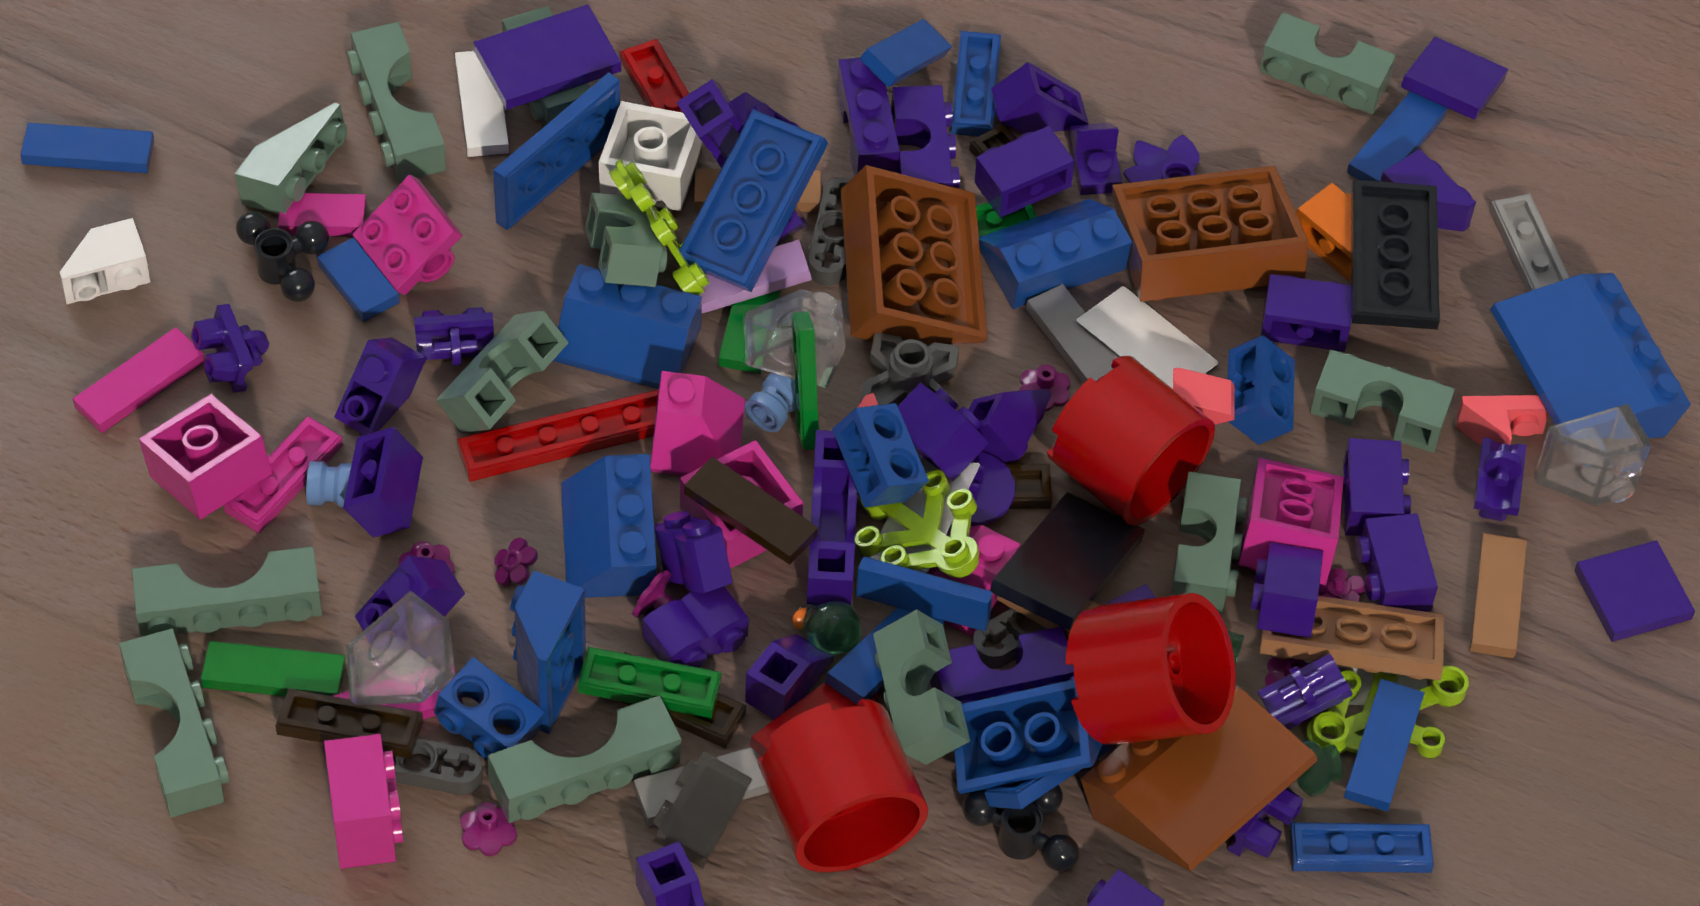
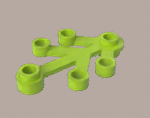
M621 159L615 162L617 167L609 172L612 180L627 200L632 198L642 212H646L654 234L663 246L667 245L679 263L680 268L672 272L679 287L683 292L700 296L706 292L704 287L710 284V281L697 262L689 266L682 255L680 248L683 242L679 244L674 233L675 230L680 228L677 221L667 207L660 211L655 207L654 199L644 186L647 181L633 161L628 165Z
M933 470L926 473L929 482L922 487L926 495L923 518L902 502L864 507L871 519L882 520L890 517L906 530L881 534L878 528L874 526L860 529L856 533L854 541L863 556L870 557L883 551L880 561L912 570L938 567L943 573L952 578L965 577L977 568L979 563V547L976 541L969 537L971 518L977 509V503L969 490L958 489L949 495L947 505L954 517L950 537L941 532L945 496L951 488L944 472ZM928 545L933 550L907 554L904 548Z
M1443 666L1441 680L1432 679L1430 686L1420 689V691L1425 693L1419 710L1437 703L1444 707H1451L1461 703L1466 696L1469 686V680L1465 672L1455 666ZM1341 671L1346 682L1354 685L1355 688L1351 689L1353 695L1344 699L1338 705L1329 708L1327 712L1314 717L1309 722L1306 738L1310 747L1317 753L1325 756L1340 755L1346 750L1357 754L1363 737L1358 734L1365 730L1380 679L1396 683L1400 674L1372 673L1374 680L1363 711L1345 718L1350 700L1355 699L1359 695L1362 681L1359 675L1353 671ZM1441 688H1450L1454 693L1446 692ZM1415 725L1409 743L1415 744L1417 752L1423 757L1435 758L1443 750L1445 736L1436 727L1429 726L1423 728ZM1322 734H1332L1336 739L1326 738ZM1433 739L1437 745L1429 746L1423 740Z

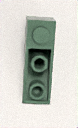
M333 103L255 146L235 172L242 205L279 214V212L285 214L293 201L298 202L303 198L307 187L317 174L324 170L326 162L335 150L343 145L346 139L347 126L344 123L340 104Z

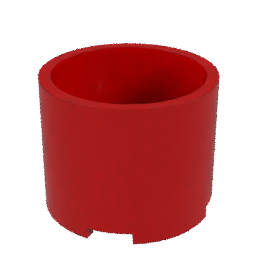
M1122 356L1113 360L1111 364L1113 370L1100 377L1097 381L1090 377L1072 396L1051 430L1058 437L1054 447L1052 446L1047 451V456L1127 524L1139 525L1161 512L1181 493L1186 486L1188 471H1198L1212 445L1215 435V424L1134 357Z
M1187 593L1100 605L1090 610H1084L1075 620L1067 642L1065 662L1066 665L1074 666V679L1078 697L1072 699L1071 703L1081 725L1094 740L1102 744H1124L1213 733L1224 724L1230 713L1235 693L1236 672L1234 653L1228 630L1221 615L1204 596L1196 593Z
M861 699L857 706L835 710L832 709L830 702L811 708L793 717L776 729L769 736L772 745L764 756L757 757L759 769L795 858L805 869L815 872H839L877 861L911 840L927 819L928 805L889 714L884 706L875 701Z

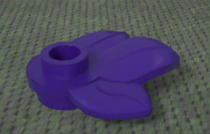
M1185 135L1177 137L1169 146L1168 151L1138 140L1135 144L1133 155L1135 166L1124 170L1123 175L1129 183L1196 175L1194 171L1200 161L1199 152Z

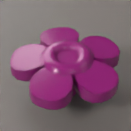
M521 537L515 538L509 544L508 550L501 549L497 553L494 564L499 568L496 571L495 580L500 585L507 586L511 581L521 585L528 579V566H532L537 561L538 552L533 547L528 546L527 540Z
M1333 569L1329 572V580L1327 579L1326 585H1319L1318 596L1360 602L1358 594L1364 591L1365 583L1359 576H1352L1348 579L1347 571L1344 569Z

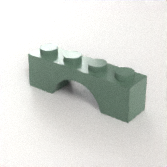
M399 22L352 32V50L346 51L347 62L351 74H359L361 81L357 82V87L362 105L370 104L372 112H368L373 135H381L383 143H380V152L385 167H393L398 182L404 181L409 174L418 178L446 171L445 144L434 114L408 109L393 97L401 85L412 79L410 50Z
M314 546L270 551L263 566L253 577L241 584L225 588L208 587L193 581L182 571L178 563L132 569L136 617L140 637L172 628L174 634L196 631L210 633L220 628L236 626L257 627L268 622L283 620L303 621L310 617L322 616Z
M173 628L119 643L124 670L135 704L160 708L171 714L179 723L173 740L162 751L154 755L158 780L170 818L224 803L222 784L229 783L228 772L223 756L214 758L210 747L217 745L212 721L210 718L202 720L199 708L205 707V702L199 681L190 682L187 671L193 670L187 644L178 645Z
M659 695L617 710V723L612 737L603 747L591 754L580 757L557 756L543 750L532 740L489 754L488 781L508 823L520 819L531 820L539 817L551 808L563 804H577L591 794L608 788L612 790L619 789L629 784L633 779L650 773L656 774L670 770L674 765L680 763L682 739Z

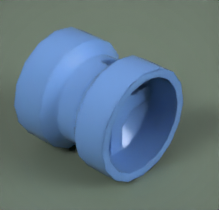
M773 371L762 382L761 392H755L745 403V411L750 420L768 432H778L787 422L788 412L796 410L794 379L785 373Z
M310 461L306 484L307 504L322 506L325 502H335L339 507H343L352 463H341L337 467H331L322 461Z

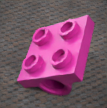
M410 174L352 234L394 289L403 295H406L419 281L432 282L444 276L450 270L455 260V256L450 248L463 236L422 182Z

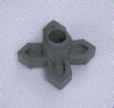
M876 333L871 348L870 363L881 374L864 380L860 403L865 395L874 393L878 405L896 403L899 406L920 382L934 393L939 388L945 391L939 384L955 377L959 347L936 342L927 347L918 340L908 339L903 341L901 336Z

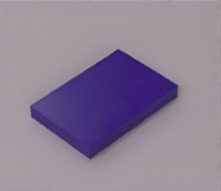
M588 4L474 42V52L506 110L603 78L608 72L611 74L621 72V61Z

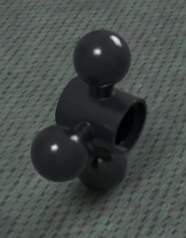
M255 211L243 214L237 221L236 232L242 242L254 245L259 277L266 283L280 284L283 295L291 301L302 302L307 300L314 292V278L307 270L296 268L295 255L301 251L310 255L322 252L329 242V233L326 227L318 221L304 222L298 227L295 238L292 239L287 231L279 228H270V223L263 214Z
M1059 785L1023 809L1004 808V810H1001L998 807H990L984 793L987 791L985 789L970 792L965 797L962 804L965 818L976 826H986L993 823L1000 827L998 844L1006 856L1012 859L1023 860L1032 857L1039 849L1042 851V857L1046 865L1055 871L1069 870L1077 863L1079 847L1072 837L1065 834H1055L1049 837L1042 833L1043 815L1055 812L1062 803L1063 792ZM1023 827L1029 830V832L1019 833L1012 828Z

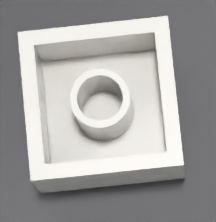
M621 101L598 162L600 193L623 195L612 180L609 172L617 167L615 162L620 159L626 165L633 161L647 181L644 186L654 199L655 206L682 211L695 174V168H697L703 151V142L699 139L685 115L681 112Z

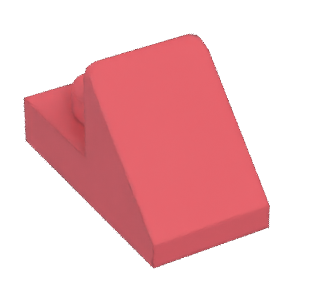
M1183 368L1173 369V389L1210 418L1215 425L1235 420V388L1231 380Z
M1539 395L1462 396L1455 423L1459 431L1480 446L1483 437L1490 438L1500 444L1510 445L1512 435L1525 437L1533 434H1543L1549 413Z

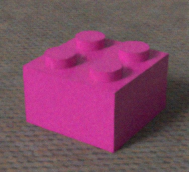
M212 394L139 438L150 477L199 520L272 474L262 435Z
M756 440L717 459L803 517L802 500ZM701 467L680 478V509L689 512L690 516L701 520H709L710 524L719 526L722 529L730 569L767 551L761 545L684 494V485Z
M381 734L324 741L340 869L396 862L394 844L403 843L393 752H383Z

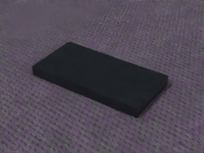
M1364 180L1352 181V323L1438 330L1440 306L1437 186Z
M1067 492L995 576L990 591L1067 630H1071L1077 617L1084 610L1088 609L1141 543L1145 529L1137 525H1129L1119 516Z

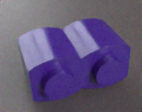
M687 511L668 514L663 518L664 522L654 526L663 570H668L672 573L669 582L684 584L687 590L697 593H706L733 583L723 531L719 526L710 524L709 520H701L690 516V513Z
M725 586L706 593L691 591L682 599L666 603L644 617L643 638L659 660L700 668L710 655L722 652L729 653L743 644L748 636L749 618Z

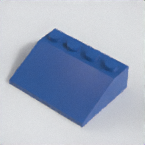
M1614 273L1579 274L1494 303L1490 308L1565 442L1665 437L1691 405L1679 381L1675 378L1659 347L1655 344L1642 322L1641 316L1635 310L1622 284Z

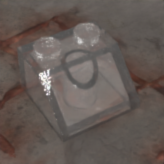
M800 289L745 313L743 326L746 365L794 379L791 316H793L794 312L808 311L815 329L817 386L828 389L846 348L842 301L835 299L825 292L813 293Z
M1628 404L1550 426L1534 473V479L1539 485L1594 506L1611 501L1613 503H1620L1635 494L1652 444Z
M409 591L347 645L350 701L356 705L421 703L434 692L443 690L455 675L450 620L412 591Z

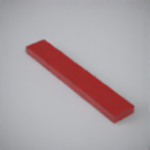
M658 389L457 438L458 450L468 480L471 482L653 437Z

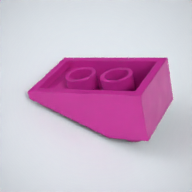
M1258 458L1242 538L1239 565L1248 567L1256 572L1258 558L1267 559L1270 542L1322 550L1323 559L1320 584L1326 585L1339 539L1344 477Z

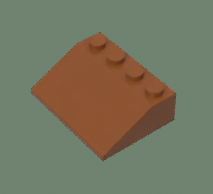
M866 165L841 189L851 337L873 341L876 333L901 336L903 341L914 339L924 344H932L934 342L942 344L985 342L987 340L975 193Z
M1275 165L1112 185L1117 216L1133 242L1127 263L1130 277L1140 302L1268 286L1270 274L1292 275L1305 279L1308 239Z
M1235 685L1230 713L1224 724L1217 731L1210 734L1121 744L1083 776L1081 782L1095 821L1177 865L1192 871L1318 760L1316 754L1242 688Z

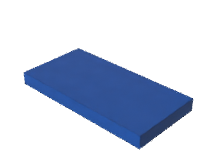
M608 72L493 170L497 224L506 230L510 229L604 149L620 106V80Z
M752 110L680 248L689 266L697 262L705 274L752 292L828 145L827 140L822 136Z

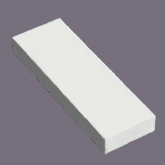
M455 52L467 156L475 157L509 153L502 101L475 52Z

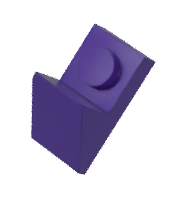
M1110 123L1068 125V136L1072 157L1075 160L1074 167L1080 195L1112 193V185L1122 184L1116 152L1119 130L1118 127Z

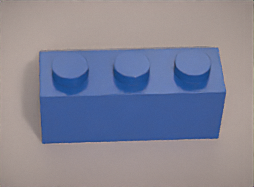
M1091 199L979 237L980 251L1012 310L1027 305V300L1061 284L1069 290L1125 270L1133 243L1115 210Z
M579 264L565 295L558 325L559 331L569 343L553 361L659 389L662 371L683 373L701 330L702 296L660 285L647 287L605 283L599 269Z
M650 454L604 456L561 483L566 582L584 588L585 598L641 595L656 577L657 568Z
M533 570L526 585H519L510 605V610L515 612L512 636L516 637V646L513 652V660L517 661L518 681L525 697L545 711L540 730L550 734L580 676L586 655L585 589Z
M1075 679L962 704L970 742L954 750L958 792L964 794L1094 766L1102 743L1094 740L1085 731L1074 711L1071 700L1078 697Z

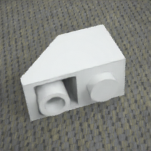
M133 218L90 229L60 271L66 304L88 301L97 296L120 290H130L139 285L150 283L146 255Z

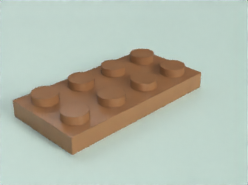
M1318 596L1311 638L1261 629L1259 653L1272 655L1279 659L1293 658L1313 662L1330 653L1336 665L1360 668L1371 673L1386 672L1406 675L1418 680H1441L1444 663L1445 615Z

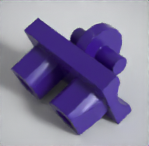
M230 304L217 305L214 318L195 321L191 333L196 349L216 348L217 353L207 354L204 362L205 373L209 383L229 381L234 393L246 391L247 384L244 379L246 374L253 369V366H258L263 362L262 355L269 348L266 334L259 330H250L248 325L239 327Z
M482 307L467 308L459 315H445L439 310L423 311L421 317H414L417 352L426 356V360L452 358L453 366H461V358L476 357L494 338L493 312L486 313Z
M1483 437L1473 508L1480 510L1479 516L1482 518L1504 521L1507 514L1518 515L1527 445L1500 444L1490 438Z
M1330 653L1301 669L1298 666L1289 669V675L1257 691L1267 711L1288 730L1298 726L1304 720L1321 711L1338 705L1344 699L1353 695Z
M1286 788L1234 833L1235 838L1228 846V851L1240 857L1247 848L1268 858L1280 840L1282 831L1265 822V820L1271 815L1290 825L1300 813L1304 799L1291 789Z

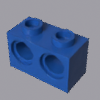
M1264 335L1229 350L1228 380L1233 382L1235 388V420L1228 422L1258 445L1292 431L1294 419L1295 360Z
M896 403L855 408L832 428L864 507L906 502L929 482Z
M472 657L438 694L434 714L446 730L453 734L460 733L473 743L477 753L488 761L489 754L532 740L540 731L545 711L475 657ZM469 697L477 701L479 705L468 707L461 704L458 699ZM497 725H507L515 733L504 735L499 733L494 727Z

